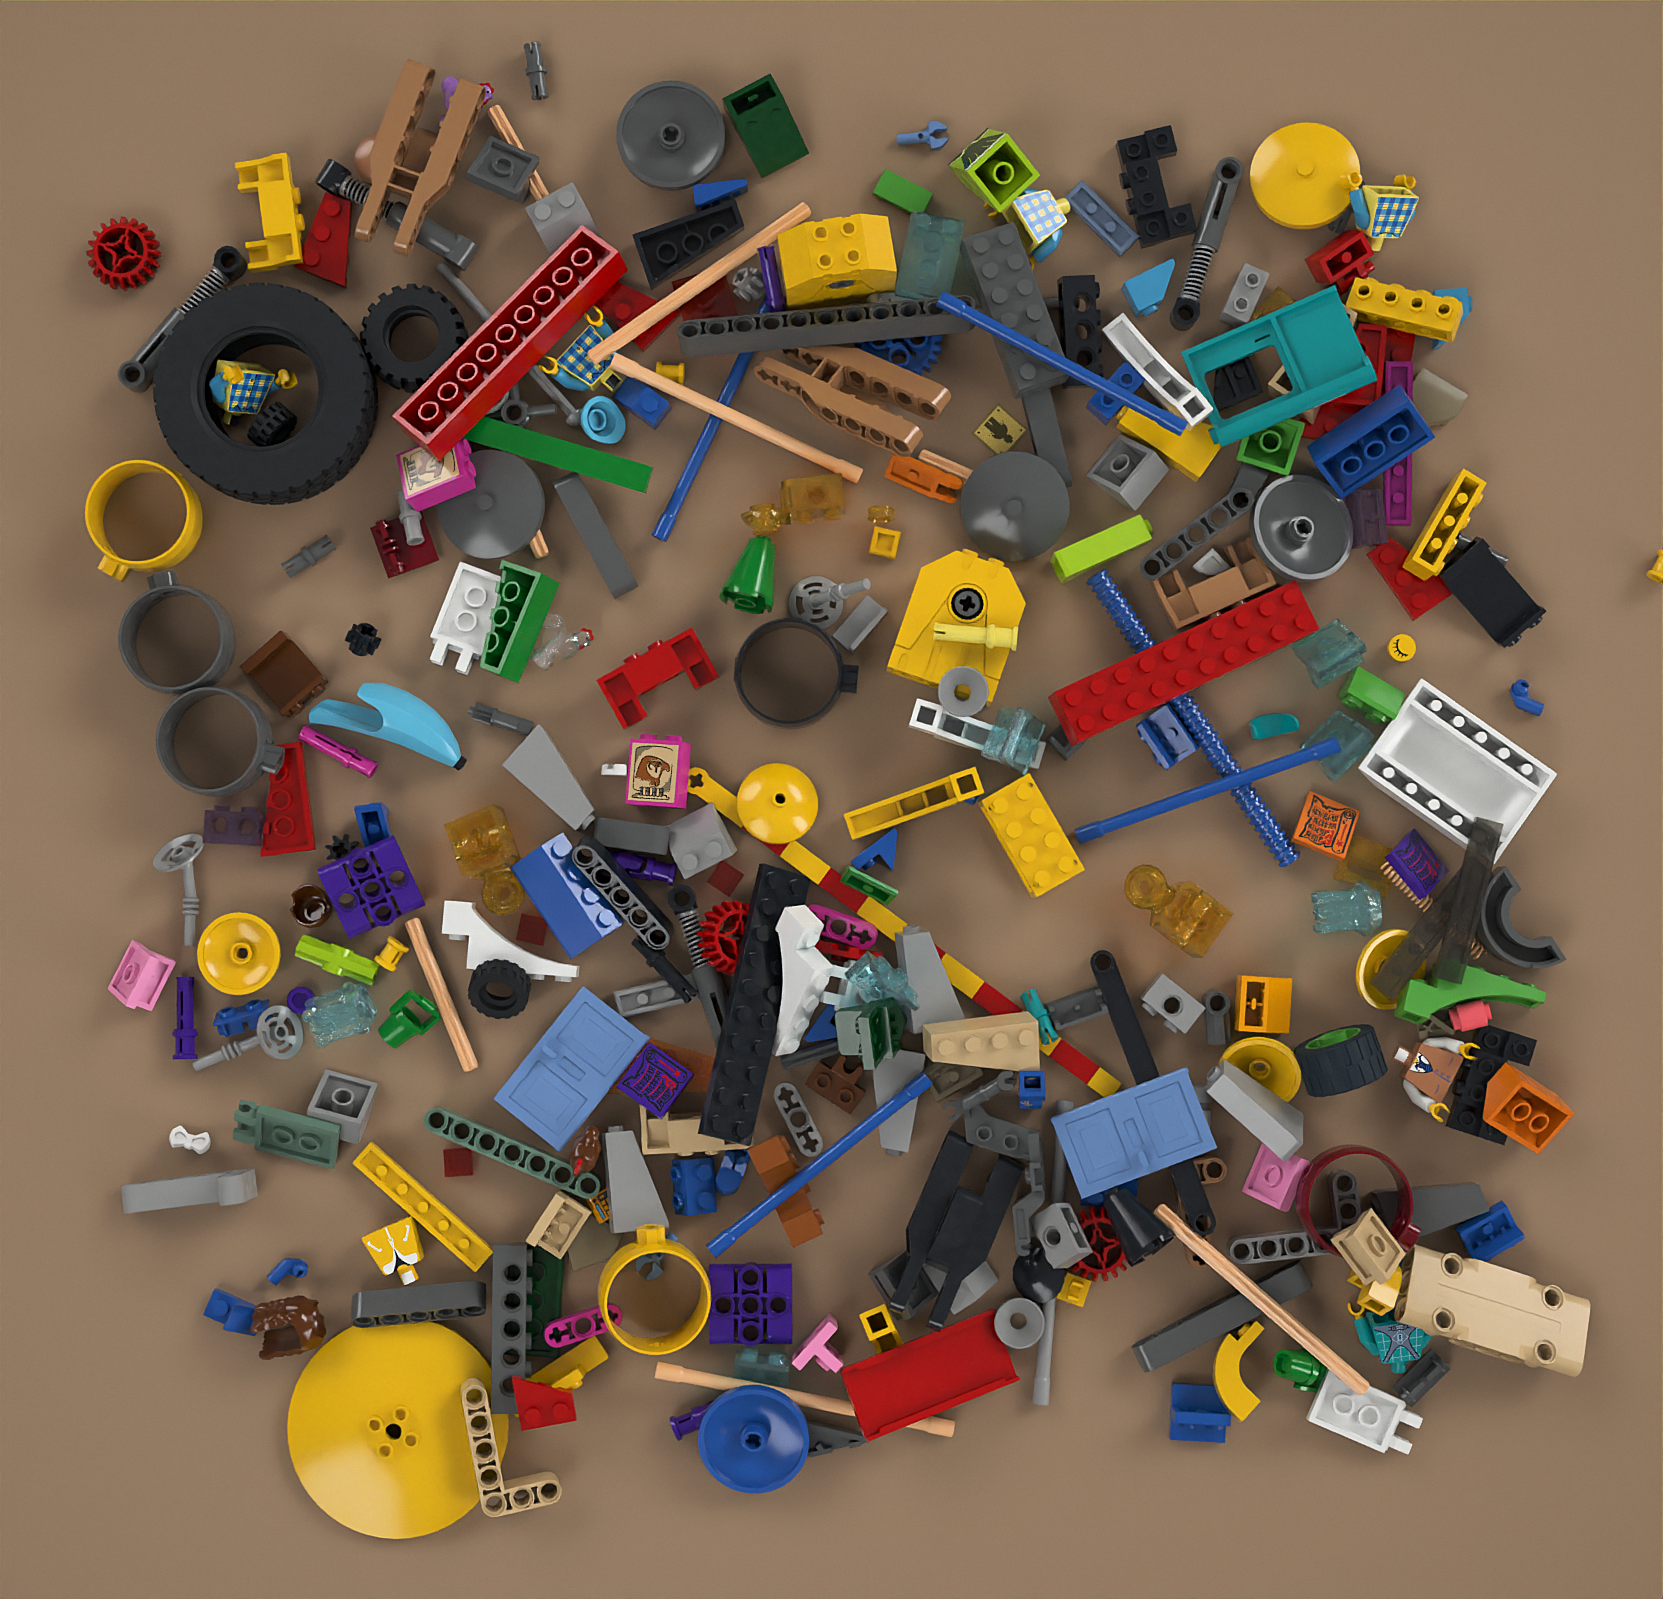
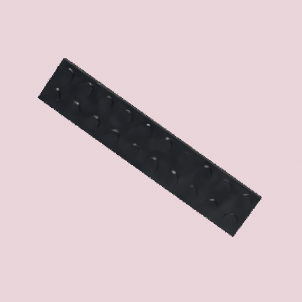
M765 863L759 864L698 1134L744 1146H751L777 1031L782 1000V956L779 935L775 928L784 908L805 905L811 880L806 876Z

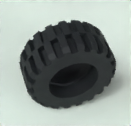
M407 284L406 289H401L399 285L392 287L393 293L386 295L383 292L378 296L381 301L377 305L374 303L370 304L368 307L370 314L368 317L364 316L361 323L364 331L360 332V341L363 343L362 349L369 360L368 364L384 382L389 383L391 387L397 390L404 389L406 393L414 394L469 337L462 316L455 305L440 291L435 292L426 285L418 288L416 284ZM424 316L430 318L437 325L440 333L439 342L432 354L417 362H404L398 359L390 346L391 336L395 328L403 320L410 317Z

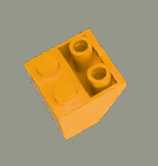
M1237 975L1234 1030L1289 1033L1292 978Z

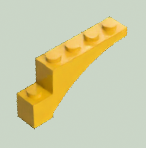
M972 767L843 815L851 838L854 840L982 795L984 790L976 767Z

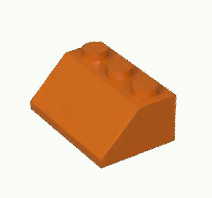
M1505 1062L1487 1084L1482 1119L1539 1154L1575 1113L1559 1095Z

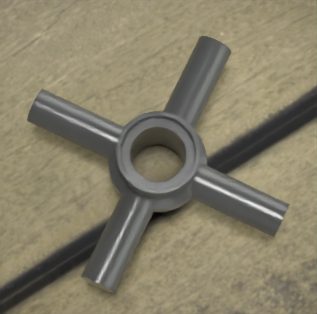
M517 382L509 390V401L502 406V409L484 416L523 428L528 424L531 417L557 414V407L555 403L528 406L526 402L520 400ZM515 407H520L522 411L521 417L513 421L510 415L511 411Z

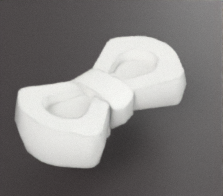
M178 1126L169 1135V1141L173 1148L184 1146L188 1150H195L198 1154H202L210 1148L211 1138L207 1132L192 1135L188 1134L182 1126Z

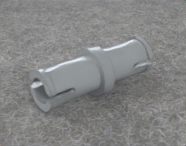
M400 490L396 496L401 511L399 519L404 525L407 544L419 545L424 542L420 525L421 513L416 511L405 500L404 491Z

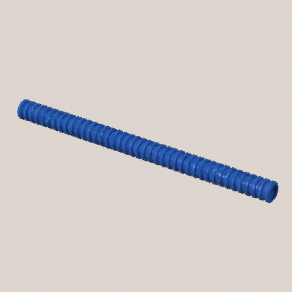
M1102 569L1090 577L1087 585H1091L1093 587L1091 591L1098 594L1096 598L1102 600L1101 605L1102 607L1106 606V613H1110L1112 615L1110 617L1111 620L1117 622L1115 626L1121 628L1120 633L1121 635L1125 634V641H1129L1131 643L1130 648L1136 650L1134 654L1154 646L1156 643L1155 639L1151 640V633L1145 631L1147 627L1140 624L1142 620L1136 618V611L1132 612V605H1128L1126 603L1127 598L1121 596L1123 592L1117 590L1118 585L1117 583L1113 584L1112 576L1108 577V570ZM1186 693L1168 702L1174 706L1173 710L1178 712L1179 719H1183V725H1187L1189 728L1187 731L1193 734L1192 738L1198 741V747H1202V754L1206 753L1208 756L1206 760L1212 762L1211 767L1217 769V775H1221L1224 778L1241 772L1242 767L1236 765L1238 761L1232 759V752L1228 753V746H1224L1222 744L1223 739L1217 737L1219 733L1213 731V724L1209 725L1207 722L1209 720L1208 717L1204 718L1202 715L1204 711L1198 709L1199 704L1194 703L1193 700L1195 698L1193 696L1190 697ZM1252 782L1231 789L1230 795L1236 797L1235 802L1236 804L1240 803V810H1244L1246 812L1245 817L1251 819L1249 823L1255 825V832L1259 831V838L1264 839V845L1270 847L1268 851L1274 853L1275 856L1273 858L1280 862L1278 864L1279 867H1286L1298 859L1300 852H1296L1294 850L1296 846L1290 844L1291 839L1285 837V830L1281 831V824L1276 823V817L1270 815L1272 811L1266 809V802H1262L1260 800L1262 796L1255 793L1257 789L1251 787Z

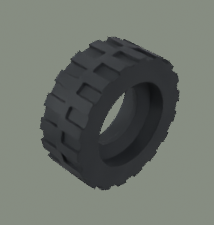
M493 959L491 961H484L483 964H479L471 976L468 988L470 1004L477 1009L476 1011L485 1014L489 1018L509 1019L512 1016H517L521 1011H524L528 1003L531 990L530 977L523 968H520L516 963L509 962V960ZM489 982H503L512 987L513 993L507 997L496 996L486 990V985Z

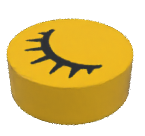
M1405 634L1394 636L1387 644V653L1396 662H1405L1411 659L1416 652L1414 640Z

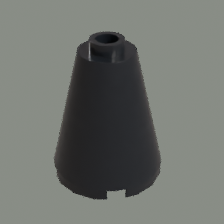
M1117 1186L1105 1194L1107 1200L1103 1205L1125 1258L1131 1267L1145 1261L1143 1256L1147 1257L1157 1253L1176 1236L1175 1232L1126 1188L1120 1190Z

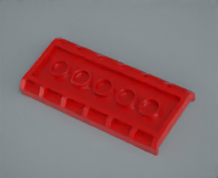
M994 1309L976 1314L946 1326L940 1332H931L840 1369L841 1377L861 1433L867 1442L1020 1380L1019 1376L1015 1373L1005 1344L996 1334Z

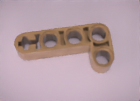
M1215 1156L1192 1158L1202 1185L1217 1183L1225 1178L1227 1167L1221 1159ZM1211 1162H1217L1219 1165V1171L1214 1176H1208L1206 1168ZM1173 1181L1178 1216L1189 1225V1220ZM1201 1215L1196 1219L1201 1224V1231L1209 1228L1207 1215ZM1210 1234L1200 1235L1211 1245ZM1183 1243L1186 1260L1194 1268L1203 1270L1210 1266L1202 1258L1198 1262L1193 1257L1196 1253Z

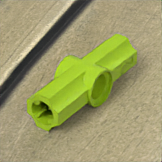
M303 934L296 947V957L320 965L323 970L342 977L346 975L369 985H373L380 971L381 965L376 961L354 953V950L336 943L330 944L310 935Z

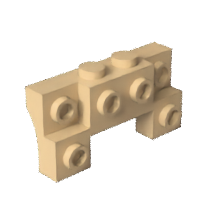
M640 1105L643 1155L677 1153L679 1156H689L694 1154V1152L700 1151L713 1155L720 1153L721 1150L747 1149L754 1145L753 1137L751 1146H744L698 1134L702 1112L670 1113L669 1109L661 1120Z

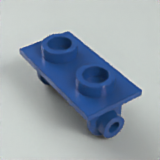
M255 999L247 1002L244 1006L236 1008L233 1006L225 1007L216 1013L213 1026H217L219 1035H225V1037L245 1032L246 1029L243 1022L248 1023L250 1030L257 1029L258 1019L263 1011L269 1007L270 1000L261 1001L260 999ZM270 1014V1015L265 1019V1022H266L268 1019L273 1018V1014Z

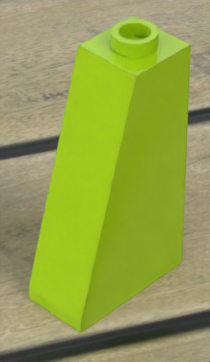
M1137 515L1054 552L1050 562L1060 583L1063 584L1149 543L1152 540L1151 534H1153V530L1147 519L1143 520L1141 515Z

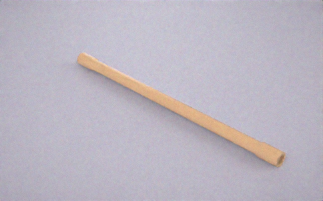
M657 1362L654 1376L657 1379L677 1383L684 1382L724 1391L743 1385H762L781 1391L799 1406L856 1417L850 1401ZM930 1416L906 1427L952 1437L955 1421Z

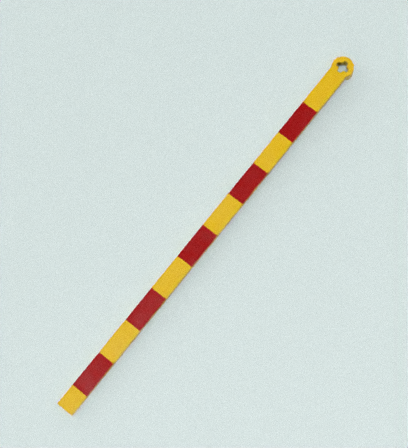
M698 767L689 769L687 791L693 795H698L708 804L713 802L716 810L749 833L738 816L737 797L711 779L704 769ZM701 774L703 776L701 779L704 783L703 786L692 788L690 786L692 783L689 779L690 776ZM757 839L867 922L872 923L894 942H896L895 932H901L903 927L909 926L873 898L843 884L840 881L841 874L798 842L770 844ZM935 945L948 979L953 986L994 1016L1025 1012ZM1046 1033L1050 1044L1043 1045L1039 1036V1049L1103 1097L1115 1094L1122 1083L1062 1038L1059 1037L1055 1042H1052L1049 1034Z

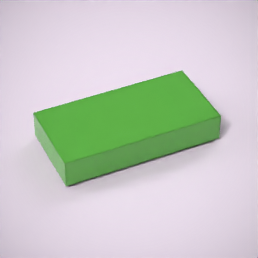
M885 169L873 191V196L921 219L933 193Z

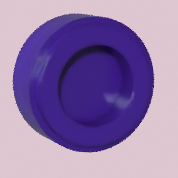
M296 987L287 996L288 1008L296 1014L310 1012L316 1003L314 992L307 987Z

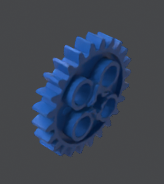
M937 335L919 336L924 340L920 345H915L910 341L914 337L895 339L896 341L902 339L903 344L900 342L894 344L893 339H886V343L882 346L874 345L873 341L854 342V346L860 347L859 349L922 376V370L928 373L931 372L929 363L937 364L938 358L935 355L941 354V347L938 345L942 343V337ZM909 352H911L912 354H916L917 356H916V357H912V356L909 354ZM895 356H902L906 361L902 364H896L892 359Z

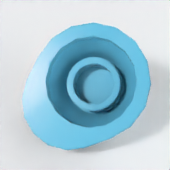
M595 396L588 400L583 409H581L580 425L588 437L605 444H613L621 440L626 429L625 419L611 399L605 396Z

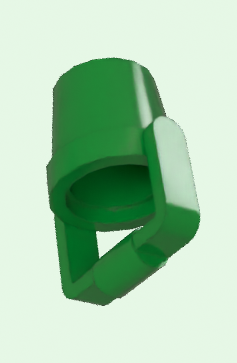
M409 990L390 1007L389 1011L391 1014L378 1028V1032L388 1045L396 1049L414 1035L425 1034L440 1020V1014L435 1004L424 995H419L414 990ZM411 999L427 1013L432 1014L423 1024L415 1013L405 1006Z
M1305 1348L1299 1350L1282 1349L1276 1353L1273 1361L1274 1372L1278 1377L1295 1382L1293 1387L1296 1389L1317 1393L1327 1369Z

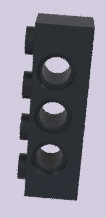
M1095 275L1062 276L1057 280L1060 345L1064 356L1080 365L1077 362L1078 353L1086 354L1088 364L1082 367L1103 377V365L1099 364V353L1102 352V339L1098 337L1097 326L1101 324V312L1099 309H1096V299L1100 295L1099 283L1095 282ZM1075 298H1081L1085 302L1086 308L1084 311H1078L1075 308ZM1077 325L1085 327L1087 331L1085 339H1081L1076 335L1075 329ZM1071 376L1068 377L1065 383H1062V389L1091 388Z

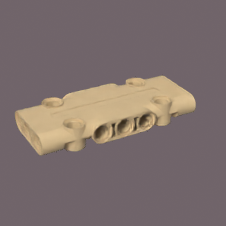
M1416 1244L1408 1252H1405L1401 1269L1402 1280L1394 1313L1397 1322L1423 1329L1430 1336L1442 1335L1449 1337V1342L1506 1361L1525 1363L1533 1368L1541 1366L1571 1377H1577L1580 1374L1584 1361L1590 1316V1302L1588 1299L1563 1292L1556 1285L1544 1286L1537 1284L1536 1279L1481 1260L1462 1259L1455 1253L1444 1254ZM1444 1263L1448 1265L1449 1273L1446 1271ZM1545 1295L1549 1300V1304L1545 1300ZM1436 1316L1440 1319V1327L1436 1322ZM1537 1349H1539L1541 1352V1358L1537 1353Z

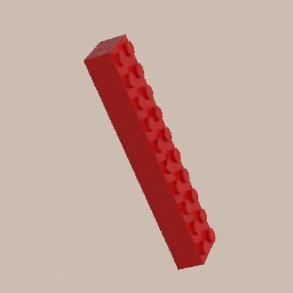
M581 225L392 415L401 430L435 459L440 461L628 271L619 251Z
M1296 580L1057 690L1048 699L1073 747L1310 636L1320 628Z

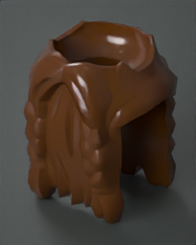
M298 1295L292 1298L287 1297L256 1305L252 1315L251 1333L288 1324L292 1325L283 1329H273L265 1332L263 1337L265 1340L262 1343L263 1350L259 1352V1357L263 1360H270L275 1357H284L285 1355H300L303 1352L319 1347L324 1340V1336L327 1334L324 1316L318 1310L317 1305L319 1302Z

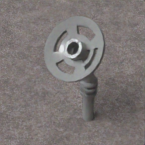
M807 577L798 582L790 594L789 609L793 618L810 621V618L820 619L827 615L829 617L827 620L813 623L822 629H826L833 625L840 617L843 609V600L847 599L851 594L869 589L871 583L865 578L849 584L840 583L836 585L825 577ZM811 583L822 584V587L813 586L806 590L803 588L804 586ZM815 590L820 591L819 594H818V593H814V594H812V595H809V594H808V593L811 592V591H815ZM797 596L803 598L802 604L805 612L801 616L796 608ZM830 601L836 602L835 609L829 607ZM821 609L824 611L820 614H812L813 611H820Z
M186 834L170 841L157 852L153 859V866L159 872L182 869L185 898H183L185 904L182 905V908H185L182 911V914L185 915L184 946H195L196 915L199 914V911L196 910L199 908V905L196 903L199 902V899L196 895L192 863L204 847V840L198 834ZM195 843L193 848L183 846L185 844Z
M275 1005L263 1011L258 1019L257 1035L240 1042L235 1040L233 1045L228 1043L227 1047L223 1045L221 1050L193 1061L194 1069L197 1072L225 1059L230 1061L231 1057L234 1059L236 1055L242 1056V1052L259 1045L274 1059H290L298 1053L302 1046L303 1029L297 1015L285 1006ZM277 1013L276 1017L270 1018L265 1022V1019L270 1014ZM285 1019L291 1024L293 1035H288L287 1027L283 1023ZM275 1022L274 1026L269 1027L270 1023ZM284 1041L280 1046H277L276 1042ZM288 1044L291 1045L285 1053L278 1052V1050L286 1048Z

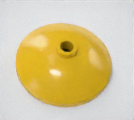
M773 763L755 769L744 779L737 794L736 806L741 823L751 835L766 843L786 844L799 839L811 828L818 812V796L814 785L803 772L787 764ZM778 795L782 796L784 803H777L775 797Z
M242 912L229 913L214 920L203 932L197 949L198 964L204 978L214 988L232 995L249 994L263 988L274 977L281 957L280 943L272 927L262 918ZM242 948H245L248 952L247 957L244 959L239 955Z
M1388 929L1377 934L1367 943L1360 954L1356 967V985L1365 1002L1378 1009H1395L1401 985L1410 979L1423 980L1426 970V955L1420 940L1414 934L1403 929Z
M1265 1037L1242 1039L1232 1044L1220 1058L1218 1066L1224 1059L1286 1102H1289L1299 1089L1301 1070L1297 1058L1286 1045L1274 1039ZM1256 1063H1263L1264 1065L1258 1066Z

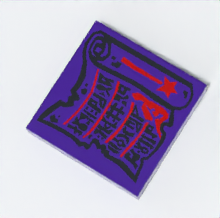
M1415 829L1408 832L1385 856V859L1419 900L1426 897L1449 872Z
M649 1042L616 1087L662 1120L695 1075Z

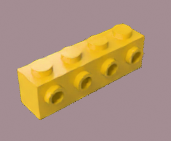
M1355 277L1345 305L1357 313L1358 321L1384 325L1387 328L1450 343L1454 341L1463 315L1462 302H1459L1454 297L1444 296L1442 298L1434 296L1425 290L1412 291L1395 283L1390 285L1382 284L1370 277H1365L1364 279Z
M1464 468L1452 477L1403 563L1402 567L1424 581L1432 575L1437 576L1445 565L1444 557L1454 549L1458 542L1456 536L1459 531L1464 530L1470 521L1469 513L1482 500L1483 494L1481 492L1487 482Z

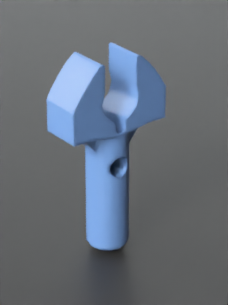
M938 121L928 122V128L924 132L898 134L896 141L898 145L926 143L931 147V151H938L946 145L948 137L935 139L932 135L936 132H946L947 127Z
M669 1233L665 1237V1239L675 1242L678 1240L674 1233ZM655 1252L639 1256L636 1262L637 1273L645 1263L653 1261V1270L646 1276L645 1280L657 1278L664 1270L661 1267V1260L666 1253Z

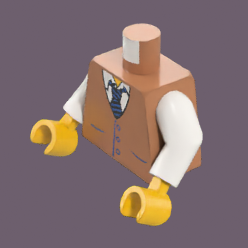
M1449 1037L1427 1038L1423 1043L1416 1042L1411 1051L1398 1045L1392 1054L1391 1059L1403 1065L1399 1077L1404 1080L1403 1088L1411 1101L1426 1112H1431L1438 1122H1444L1442 1118L1437 1116L1439 1110L1444 1109L1450 1113V1110L1445 1104H1442V1101L1464 1057L1469 1060L1477 1059L1469 1056L1468 1053L1471 1047L1480 1049L1474 1043L1464 1044L1462 1041Z

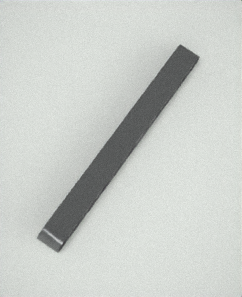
M967 295L954 296L976 309L975 301L972 297ZM940 297L688 320L678 326L677 332L681 353L687 357H702L962 333L972 330L975 325L937 307L936 304Z

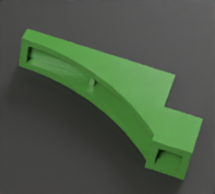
M1445 957L1433 964L1429 985L1428 982L1422 979H1410L1401 985L1394 1017L1420 1025L1430 1019V1015L1435 1012L1479 999L1482 1002H1503L1534 1009L1545 1002L1546 992L1538 990L1537 986L1533 984H1520L1512 981V978L1509 976L1494 975L1486 972V969L1483 967L1467 966L1461 964V961L1456 958Z

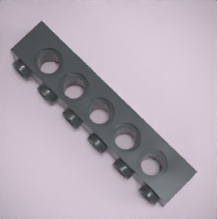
M494 1242L491 1414H518L514 1389H507L503 1382L506 1378L516 1375L521 1376V1379L524 1380L531 1378V1361H526V1350H531L532 1333H526V1322H532V1305H527V1294H532V1277H527V1266H532L533 1250L527 1249V1242ZM515 1265L520 1269L521 1274L517 1278L511 1279L505 1274L506 1267ZM509 1293H515L519 1296L520 1303L516 1306H509L504 1300L505 1296ZM509 1321H515L519 1324L520 1330L515 1334H509L505 1331L504 1325ZM514 1349L519 1353L520 1357L514 1362H509L504 1357L505 1351Z

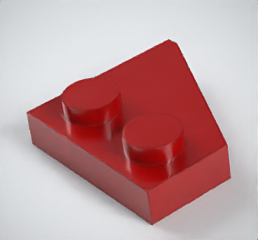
M512 1376L521 1431L577 1421L572 1390L561 1387L553 1388L547 1383L539 1381L535 1383L521 1379V1376Z

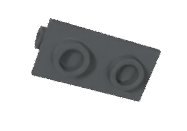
M1430 1349L1392 1388L1412 1408L1450 1368L1442 1358Z

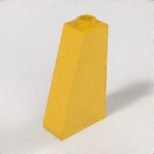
M1125 405L1116 416L1120 420L1116 428L1139 444L1155 451L1161 459L1195 482L1198 481L1221 448L1220 443L1214 445L1208 429L1213 427L1206 423L1200 422L1189 432L1185 428L1181 436H1178Z

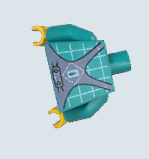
M1348 1302L1347 1310L1355 1316L1354 1325L1360 1342L1372 1355H1378L1381 1363L1390 1364L1392 1372L1404 1373L1407 1370V1361L1418 1360L1421 1357L1422 1349L1427 1346L1432 1337L1426 1334L1423 1329L1397 1322L1394 1317L1395 1309L1382 1316L1374 1312H1367L1366 1317H1363L1362 1313L1365 1307L1360 1305V1310L1353 1312Z

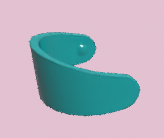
M1285 713L1257 716L1249 721L1252 740L1299 730V721L1295 716Z

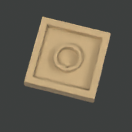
M564 1189L555 1194L526 1239V1242L532 1246L539 1245L559 1259L563 1258L592 1212L570 1197L572 1194Z
M1372 1208L1363 1212L1355 1224L1336 1233L1331 1238L1332 1243L1364 1285L1375 1280L1379 1285L1387 1282L1406 1254Z

